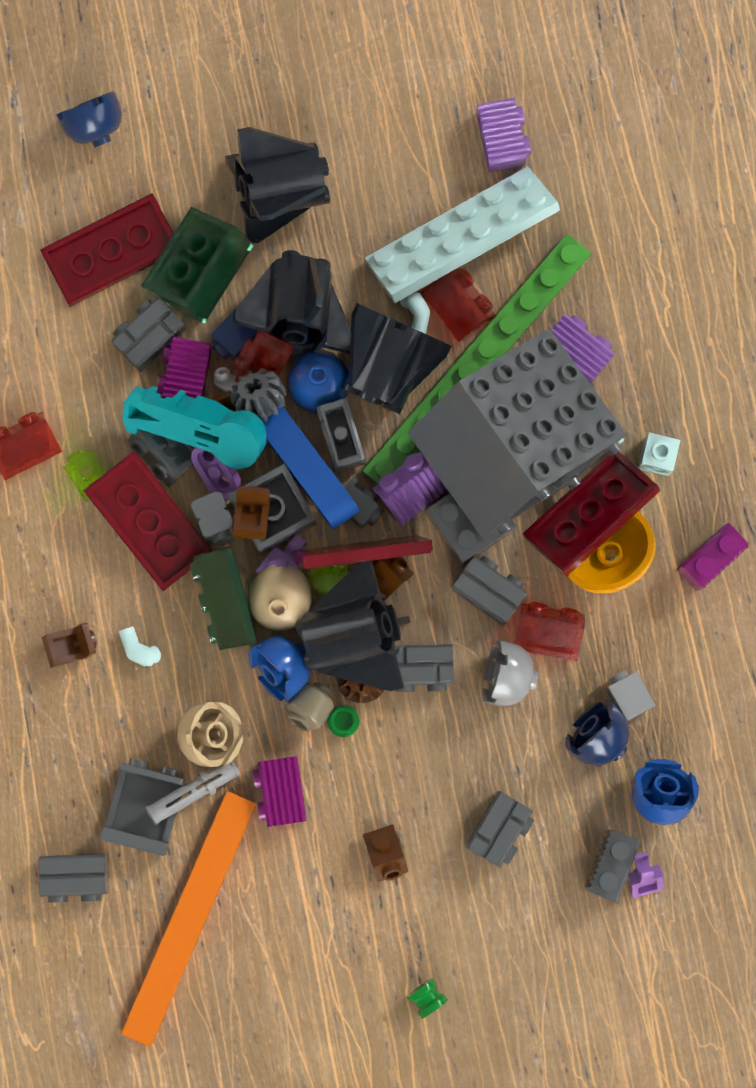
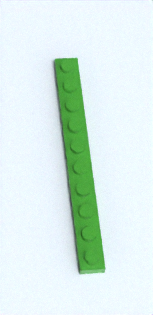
M567 233L364 468L363 473L378 485L384 475L393 473L404 465L407 457L419 453L420 450L408 435V432L458 381L508 353L589 259L592 253Z

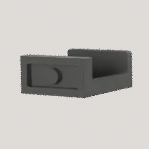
M130 758L128 764L120 763L118 781L106 825L102 828L100 840L164 856L167 853L177 812L155 825L145 807L150 806L172 791L185 785L186 779L179 777L180 771L161 766L160 772L147 769L149 763ZM181 797L169 803L166 807L168 808L181 800Z

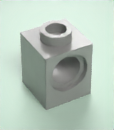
M624 670L609 678L612 685L606 687L605 690L613 704L621 711L627 721L656 706L637 671L629 675L627 670Z

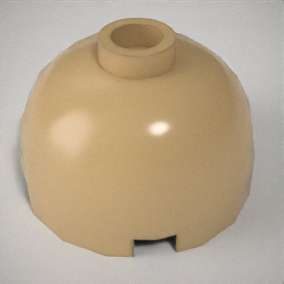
M268 566L259 571L251 581L248 593L250 612L255 620L267 629L275 631L290 630L296 627L297 621L303 619L304 614L310 610L312 603L311 584L306 576L295 567Z
M204 702L191 707L182 716L177 727V741L180 750L189 761L199 766L218 767L231 763L238 755L243 743V735H239L238 724H241L240 717L232 707L223 702Z

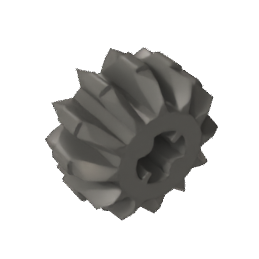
M263 367L257 373L250 369L248 376H239L240 383L232 385L233 394L230 398L236 411L245 410L252 412L267 422L268 416L271 414L278 415L277 408L285 406L284 397L287 394L283 383L277 374L273 371L268 372Z

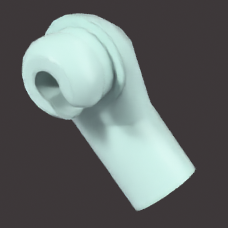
M414 292L400 300V304L405 309H409L414 316L411 328L426 334L431 311L422 295Z
M134 627L119 631L129 660L144 667L152 666L153 663L160 661V650L156 646L149 648L146 645L140 644Z

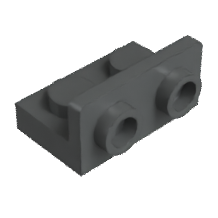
M141 429L136 435L131 434L128 439L132 450L146 461L152 468L155 477L163 481L168 487L175 484L179 476L194 466L191 460V453L195 448L193 446Z

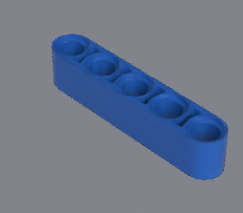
M284 407L277 408L278 415L271 414L268 416L267 422L261 419L266 427V441L282 463L286 465L293 478L329 526L334 530L360 512V510Z

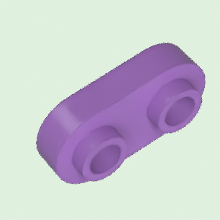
M195 447L191 453V460L210 493L221 492L225 500L230 499L228 494L237 490V487L241 484L240 476L236 469L220 462L214 453L210 455L207 451Z

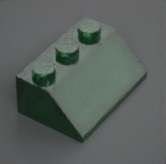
M191 207L141 287L160 298L181 314L205 324L254 244L238 227Z
M232 545L194 555L195 562L190 563V569L194 582L200 581L203 593L199 594L198 597L202 612H209L212 624L207 626L211 644L217 643L219 650L257 643V634Z

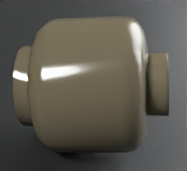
M315 682L314 685L307 683L294 698L287 702L288 720L294 726L306 732L310 729H320L334 710V702L330 697L331 691L319 682Z

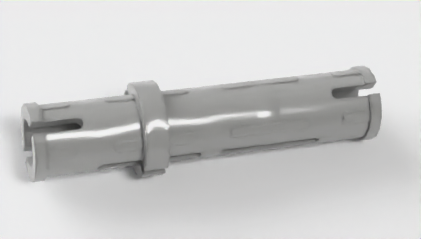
M233 760L231 763L214 767L207 772L203 770L198 773L197 778L172 791L150 806H146L145 809L152 822L157 825L160 821L184 809L203 796L215 794L217 788L240 776L239 770ZM219 775V778L196 790L198 786ZM186 793H190V795L178 801L177 803L171 805L168 808L166 807V805L178 799L179 797L185 795Z

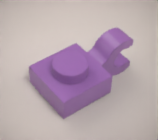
M296 534L283 552L275 546L255 572L258 573L272 565H277L276 567L291 566L299 570L301 567L293 562L292 551L303 550L308 543Z
M647 852L634 855L636 869L628 874V886L632 898L664 890L663 874L660 866H650Z

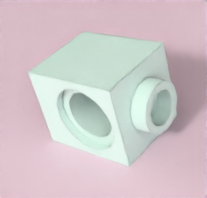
M649 432L644 438L638 468L668 477L674 470L680 440Z

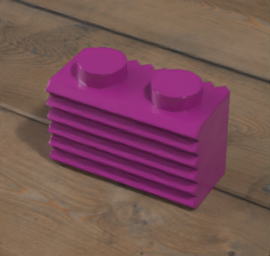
M173 337L172 344H166L163 355V363L167 364L166 376L160 375L157 393L162 395V399L166 397L173 398L180 390L186 391V396L196 398L198 395L204 397L212 354L211 343Z
M727 523L677 568V571L695 590L700 591L711 583L720 572L724 571L730 563L734 562L740 554L748 549L749 543L730 523Z
M293 756L258 762L259 769H253L255 788H262L263 801L258 802L260 821H266L267 827L307 821L298 757Z

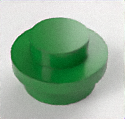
M348 705L336 706L327 718L330 731L338 737L353 735L360 723L357 711Z

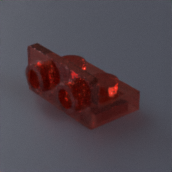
M463 268L451 271L421 291L458 342L466 339L486 321H491L496 317L492 311L493 305L484 294H479L473 286L474 279Z
M258 330L254 340L247 338L233 369L238 371L234 381L240 383L239 376L244 377L247 370L250 371L251 369L257 373L262 367L268 372L273 371L279 377L294 346Z
M43 412L25 414L18 419V424L8 429L6 426L0 427V473L4 480L62 452Z
M541 602L522 603L514 644L521 646L529 653L578 661L585 628V615L576 609L568 607L559 610L548 608L546 604Z

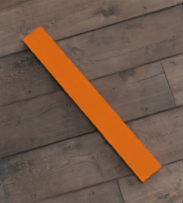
M226 792L121 1032L122 1035L149 1047L153 1045L257 803L232 792Z

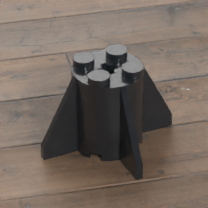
M251 127L237 129L239 154L227 155L225 160L234 175L236 191H241L244 200L239 203L244 213L247 245L263 241L311 207L330 203L329 190L324 181V176L329 175L328 163L325 157L319 158V150L315 142L305 143Z
M294 250L284 251L282 258L275 260L234 311V324L263 331V339L267 338L269 340V346L272 348L269 362L270 368L275 369L286 354L302 355L303 349L312 348V353L322 348H327L350 355L351 328L331 283V264L328 260L303 256Z
M356 303L351 315L350 369L342 389L355 395H360V398L375 405H382L385 401L384 408L401 414L409 394L447 357L451 345Z
M372 561L357 564L304 614L303 619L297 621L296 629L299 637L303 639L306 650L304 661L310 671L317 670L319 673L387 691H394L404 688L396 657L400 648L394 649L395 641L401 640L399 625L411 621L409 616L397 618L392 604L385 605L382 599L387 597L385 594L380 593Z

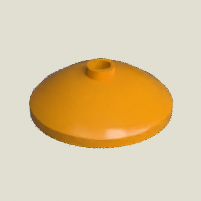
M637 512L572 571L568 578L578 587L594 593L616 592L634 584L648 570L655 555V536L647 519ZM617 556L615 560L609 561L611 557Z

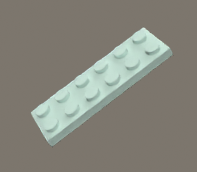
M527 166L365 257V260L393 302L396 303L560 211L558 201Z

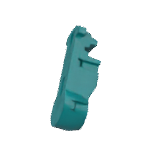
M136 386L123 402L122 419L128 433L136 435L141 429L214 453L220 462L231 468L242 469L251 466L258 459L266 445V427L263 421L254 413L245 410L234 412L217 401L199 395L196 398L186 396V391L180 390L173 398L166 397L162 399L160 398L161 394L157 393V387L151 386L148 389Z

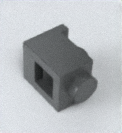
M352 477L344 488L352 497L360 512L350 519L362 529L367 523L373 526L384 511L375 503L378 498L364 486L359 490L357 488L358 480Z

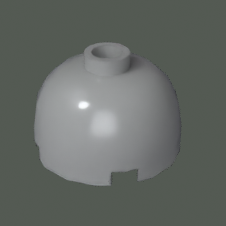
M497 640L498 646H492L485 667L483 679H488L489 689L482 688L483 701L486 704L496 706H511L522 701L527 696L529 689L534 690L536 688L538 671L533 670V660L525 649L512 642Z

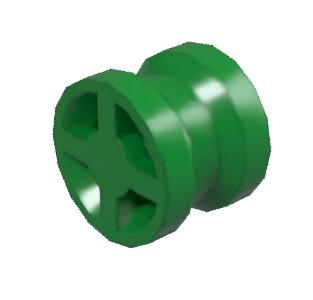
M433 978L427 980L407 995L409 1002L415 1003L418 1007V1014L421 1019L427 1017L448 1001L445 994L439 993L436 989L437 983Z

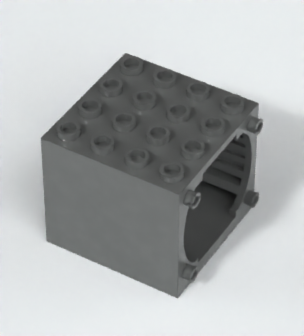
M550 328L458 381L408 432V435L483 539L496 530L500 533V536L505 534L512 528L509 525L510 521L539 502L544 501L567 485L570 490L582 483L577 476L607 451L610 456L619 452L622 447L618 442L627 435Z

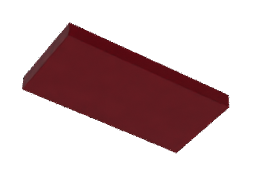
M153 193L40 249L69 307L182 250Z
M132 451L83 489L84 493L162 591H165L213 553L209 545L135 451Z
M620 452L613 456L609 454L581 480L582 483L566 493L522 533L525 539L565 577L574 571L660 492L659 486Z
M414 535L292 551L293 562L304 569H313L427 554L433 551L431 539Z

